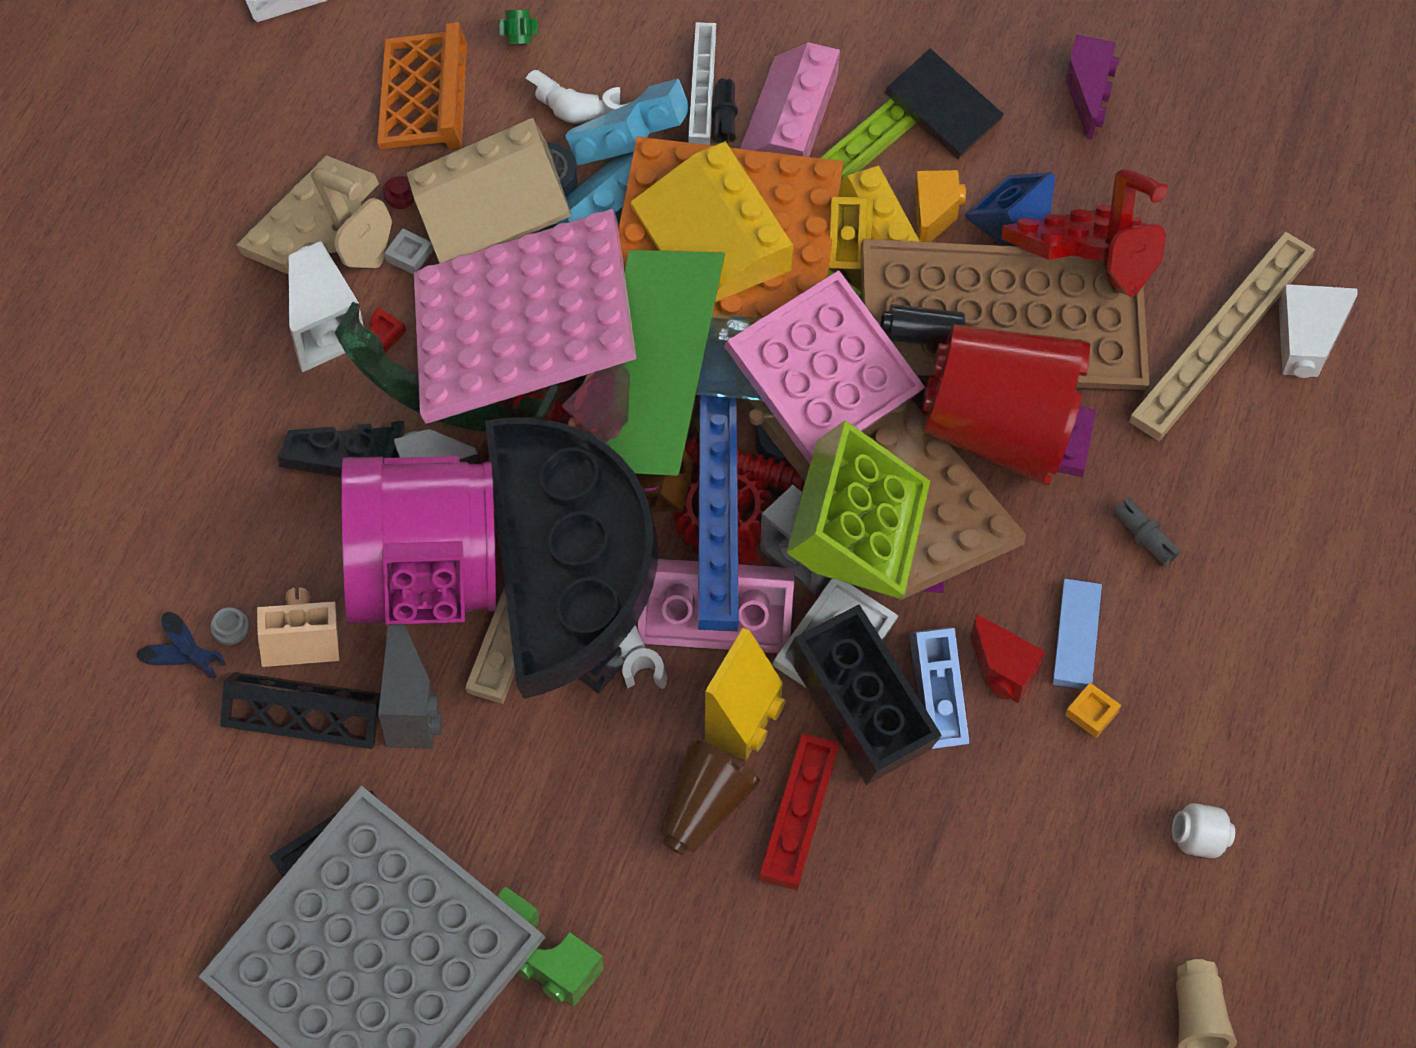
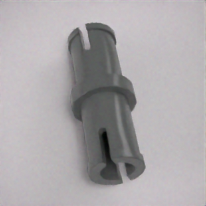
M1130 497L1123 501L1125 505L1123 506L1120 503L1113 511V515L1135 535L1133 540L1138 545L1143 544L1163 567L1170 564L1169 560L1174 561L1181 553V550L1159 529L1160 524L1155 519L1150 520Z

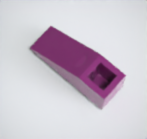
M1076 34L1066 83L1086 137L1092 140L1095 126L1101 128L1103 126L1107 108L1101 107V102L1109 101L1113 82L1107 81L1108 76L1115 77L1119 57L1113 56L1116 42Z

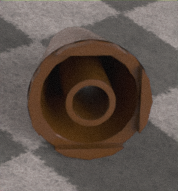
M692 740L688 746L660 829V833L665 836L662 843L681 855L686 850L694 853L756 789L760 782L758 776L745 765L739 771L740 768L731 761L733 757L718 748L700 740L696 742Z

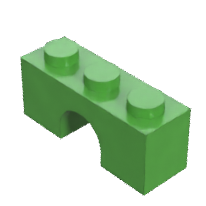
M505 886L497 897L536 928L539 925L537 908ZM569 932L557 947L548 950L537 948L517 974L526 980H529L530 977L537 980L543 985L542 990L555 1002L561 1004L564 1000L572 1007H575L604 970L603 955Z

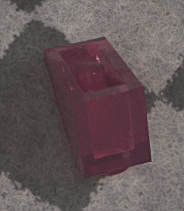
M623 363L596 371L562 405L565 412L580 429L595 436L605 444L610 439L615 438L622 430V427L628 422L629 372Z

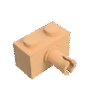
M299 587V599H295V588L287 591L285 596L287 605L257 607L258 642L262 667L340 661L335 601L309 603V591Z

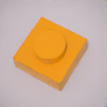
M1089 683L1068 707L1065 716L1097 738L1119 713L1121 704L1092 683Z

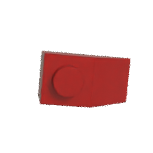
M978 614L974 620L971 640L984 683L997 696L1003 699L1010 698L1019 703L1040 671L1045 651Z

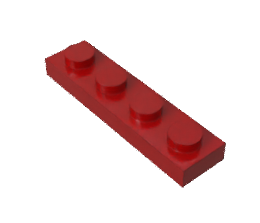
M802 733L760 871L759 880L798 891L840 743Z

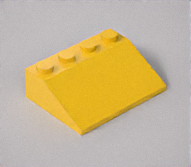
M726 141L693 154L630 202L631 208L658 251L725 253L715 302L791 271L793 244Z

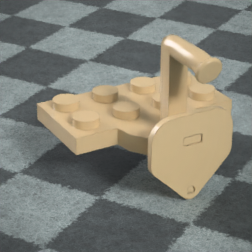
M326 155L237 244L241 255L288 275V255L297 252L302 247L311 246L320 241L328 253L337 252L345 266L378 268L384 259L392 219L384 202L371 198L361 205V202L379 185L375 174Z

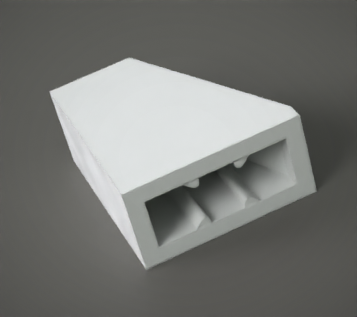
M1286 284L1278 304L1282 375H1295L1299 378L1319 376L1358 295L1356 288Z

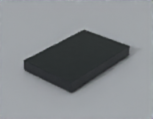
M931 48L888 85L884 92L957 159L962 157L991 130L1004 115Z

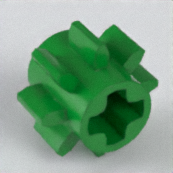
M506 10L505 19L498 20L499 36H506L507 44H532L531 35H538V19L530 18V10Z

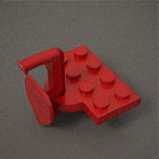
M1122 169L1115 176L1111 205H1098L1095 210L1090 211L1074 209L1067 215L1046 214L1044 219L1038 220L1022 218L1018 220V223L1004 225L1001 239L1047 260L1076 255L1085 259L1104 261L1110 285L1118 292L1133 297L1161 264L1166 242V233L1162 226L1154 223H1143L1139 216L1133 215L1136 190L1147 194L1152 202L1157 203L1168 193V186L1165 183H1159L1153 178L1130 169Z

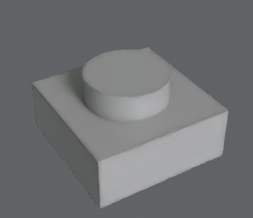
M402 229L384 252L385 261L414 275V271H418L433 252V245L431 241Z

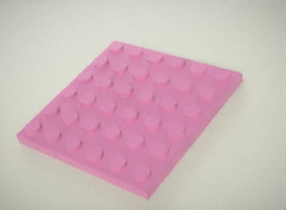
M613 209L593 213L585 218L569 223H561L544 231L527 234L503 244H495L487 249L468 255H460L455 259L436 265H429L421 270L414 271L420 414L426 424L637 359L618 222Z

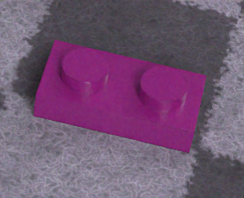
M1079 407L1068 446L1057 472L1083 477L1096 409Z

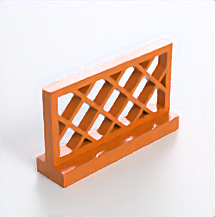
M459 22L447 23L446 32L385 39L377 141L380 150L446 142L448 149L462 148L467 41ZM442 44V48L432 57L424 52L431 45ZM408 48L411 50L400 61L393 56L395 49ZM419 56L426 62L414 72L408 65ZM436 68L439 70L440 74L433 81L428 82L423 78L431 69ZM403 71L409 77L399 86H396L392 83V79ZM417 82L425 87L414 97L406 93ZM433 93L439 100L428 109L421 103ZM401 97L408 103L395 113L390 109V105ZM416 108L423 114L410 124L404 118ZM430 120L437 124V131L422 133L419 130ZM398 123L405 128L400 135L388 137V132Z

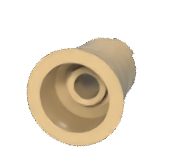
M1193 959L1177 966L1178 1048H1234L1237 1040L1229 1020L1222 981L1218 976L1215 962Z

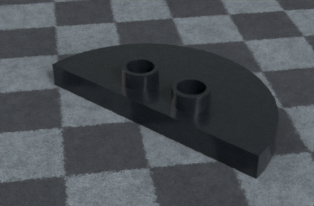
M520 417L485 421L489 459L492 465L493 492L516 684L523 699L545 694L580 678L606 659L628 636L647 605L654 586L658 565V539L654 518L642 485L629 465L609 445L579 428L561 422Z

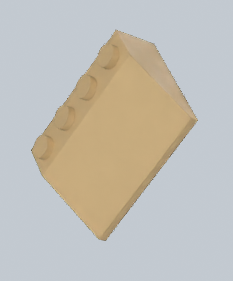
M534 118L407 172L413 197L439 263L455 259L460 255H468L487 249L495 244H503L521 238L524 235L532 234L572 216L548 144Z

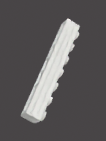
M696 22L689 143L710 145L716 23Z

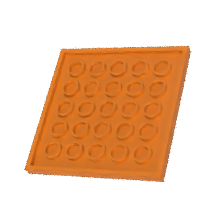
M645 137L636 138L618 229L624 272L630 250L658 251L631 208L630 202L693 154L713 147V145ZM730 148L792 242V267L789 272L715 302L710 328L742 332L828 277L832 239L830 238L832 197H839L843 161Z

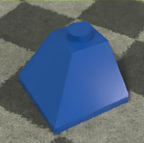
M1052 172L1008 175L973 206L965 216L968 221L1002 246H1015L1001 239L1003 226L1018 223V220L1022 218L1038 220L1044 219L1046 214H1051L1055 176Z

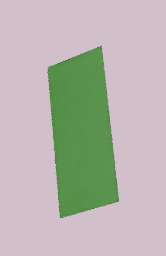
M629 251L625 267V279L637 359L602 370L588 433L609 445L624 459L634 473L679 475L725 257L723 252Z

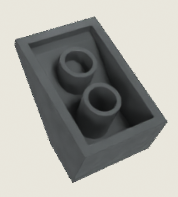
M388 624L378 712L386 747L433 749L435 735H441L443 718L442 712H439V695H433L430 679L406 625Z

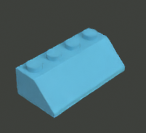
M634 152L615 156L566 197L571 217L536 232L613 209L616 215L619 229Z

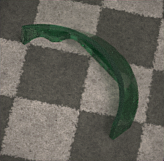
M352 302L335 331L342 348L357 368L377 387L398 402L420 413L418 373L399 366L387 358L380 338L361 324L359 320L360 304ZM551 385L543 400L524 397L513 408H503L495 404H489L437 421L463 429L486 432L485 421L520 417L541 420L552 412L556 403L559 385Z

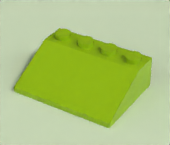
M844 420L816 441L786 554L816 574L900 599L905 595L930 480Z

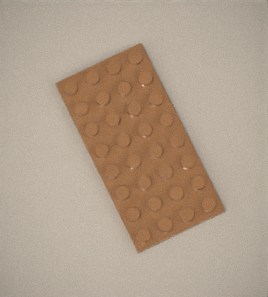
M876 239L862 240L860 245L862 302L879 325L882 312L889 311L891 304L963 312L965 314V326L1089 342L1090 358L1088 372L1085 377L1079 375L1078 388L1146 390L1150 386L1144 287L1133 297L1118 292L1108 282L1104 261L1085 259L1076 255L1047 260L1015 246ZM892 341L920 381H927L929 376L934 378L935 364L933 363L938 346Z
M752 385L740 389L739 399L749 412L754 409H759L763 413L771 412ZM911 399L862 431L930 480L905 595L900 599L898 598L899 601L1024 545L1027 536L951 445L923 432L925 415ZM777 419L764 420L761 426L802 479L806 481L810 467L808 461Z

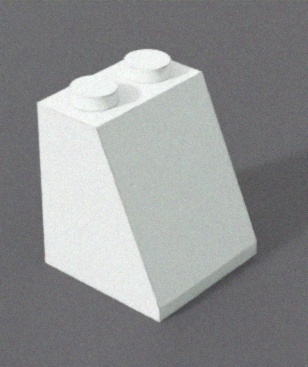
M320 241L311 246L302 247L297 252L288 255L289 327L301 371L305 372L366 344L359 302L323 243Z

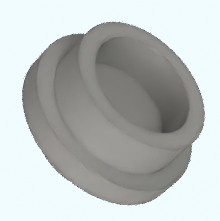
M231 607L219 610L213 617L210 625L214 639L224 645H233L241 642L247 636L250 628L247 616L242 611Z

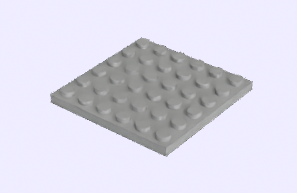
M360 786L199 975V978L279 1048H456L546 937L368 790Z

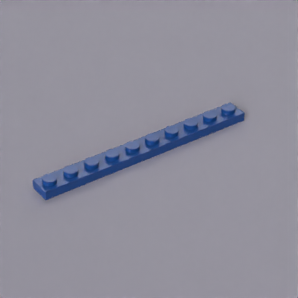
M707 341L699 376L698 630L737 631L739 613L736 363L724 348L726 342Z

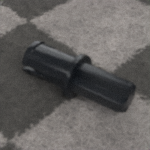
M721 78L715 86V105L712 107V115L715 117L714 139L718 143L726 141L728 144V134L731 142L736 139L735 117L738 115V107L735 105V83L731 79Z

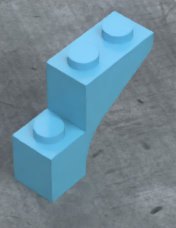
M678 78L648 86L646 91L634 101L569 130L565 136L579 166L634 152L637 137L647 138L649 133L680 126L690 110V105Z

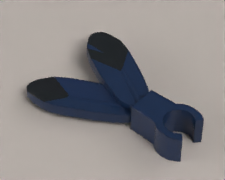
M172 612L163 614L162 626L174 645H148L137 652V658L148 665L191 663L202 670L209 678H217L213 667H208L210 663L217 661L222 666L226 665L219 652L208 651L197 646L184 621Z

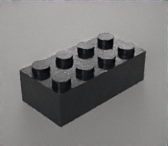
M860 604L793 639L785 654L866 785L930 751L941 738L942 734Z

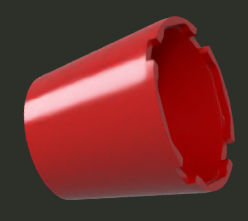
M953 324L945 344L939 343L933 363L935 364L934 378L929 376L923 394L925 399L922 410L925 411L923 432L1035 482L1049 485L1052 476L1047 474L1056 475L1080 407L1083 394L1075 391L1079 375L1085 377L1088 372L1090 358L1089 342Z

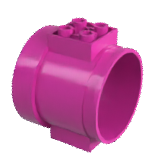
M460 456L384 458V464L383 457L343 458L342 545L345 606L348 624L386 622V625L465 622V612L487 609V611L496 610L494 504L491 462L468 464V462H460Z

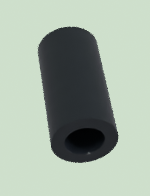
M891 304L889 311L882 312L880 326L891 341L938 346L939 343L945 344L953 324L965 326V314L963 312Z

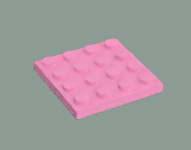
M839 270L727 340L724 344V348L809 464L811 463L817 439L844 420L862 432L926 388Z

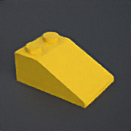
M744 627L705 690V742L746 761L752 750L758 752L762 747L768 733L765 727L770 718L777 720L784 707L785 699L782 698L783 682L751 631Z

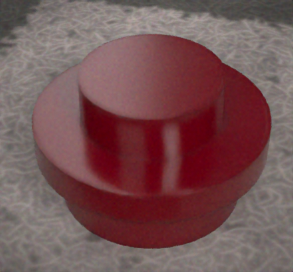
M393 177L383 186L384 199L393 208L405 209L413 204L415 199L408 177Z

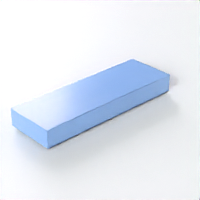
M1064 579L1052 685L1084 690L1089 683H1093L1102 584Z

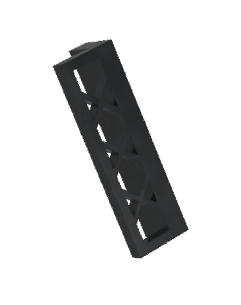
M234 672L224 681L220 726L373 749L375 746L381 693ZM233 698L247 700L256 713L249 719L232 717ZM259 702L268 703V704H267L266 706L262 707ZM275 704L283 705L294 719L286 725L276 724L266 711ZM297 708H303L306 710L300 713V711ZM312 710L323 711L332 724L325 730L313 729L304 716ZM335 713L343 714V716L338 718ZM260 716L263 721H256L255 719ZM350 716L367 718L366 737L352 735L342 722ZM296 722H298L301 727H296L293 725ZM336 728L339 731V733L330 731Z

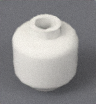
M1191 803L1175 815L1172 824V838L1182 852L1188 855L1213 859L1220 857L1226 848L1233 844L1235 827L1230 823V818L1224 809Z

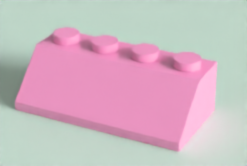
M807 42L775 56L740 149L809 157L838 77L840 50Z
M658 559L654 586L647 605L638 620V632L644 644L730 650L744 627L751 631L763 652L779 653L789 640L791 633L795 568L738 564V630H698V562Z

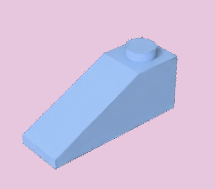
M942 627L909 632L913 668L920 701L942 734L932 749L969 744L955 628Z

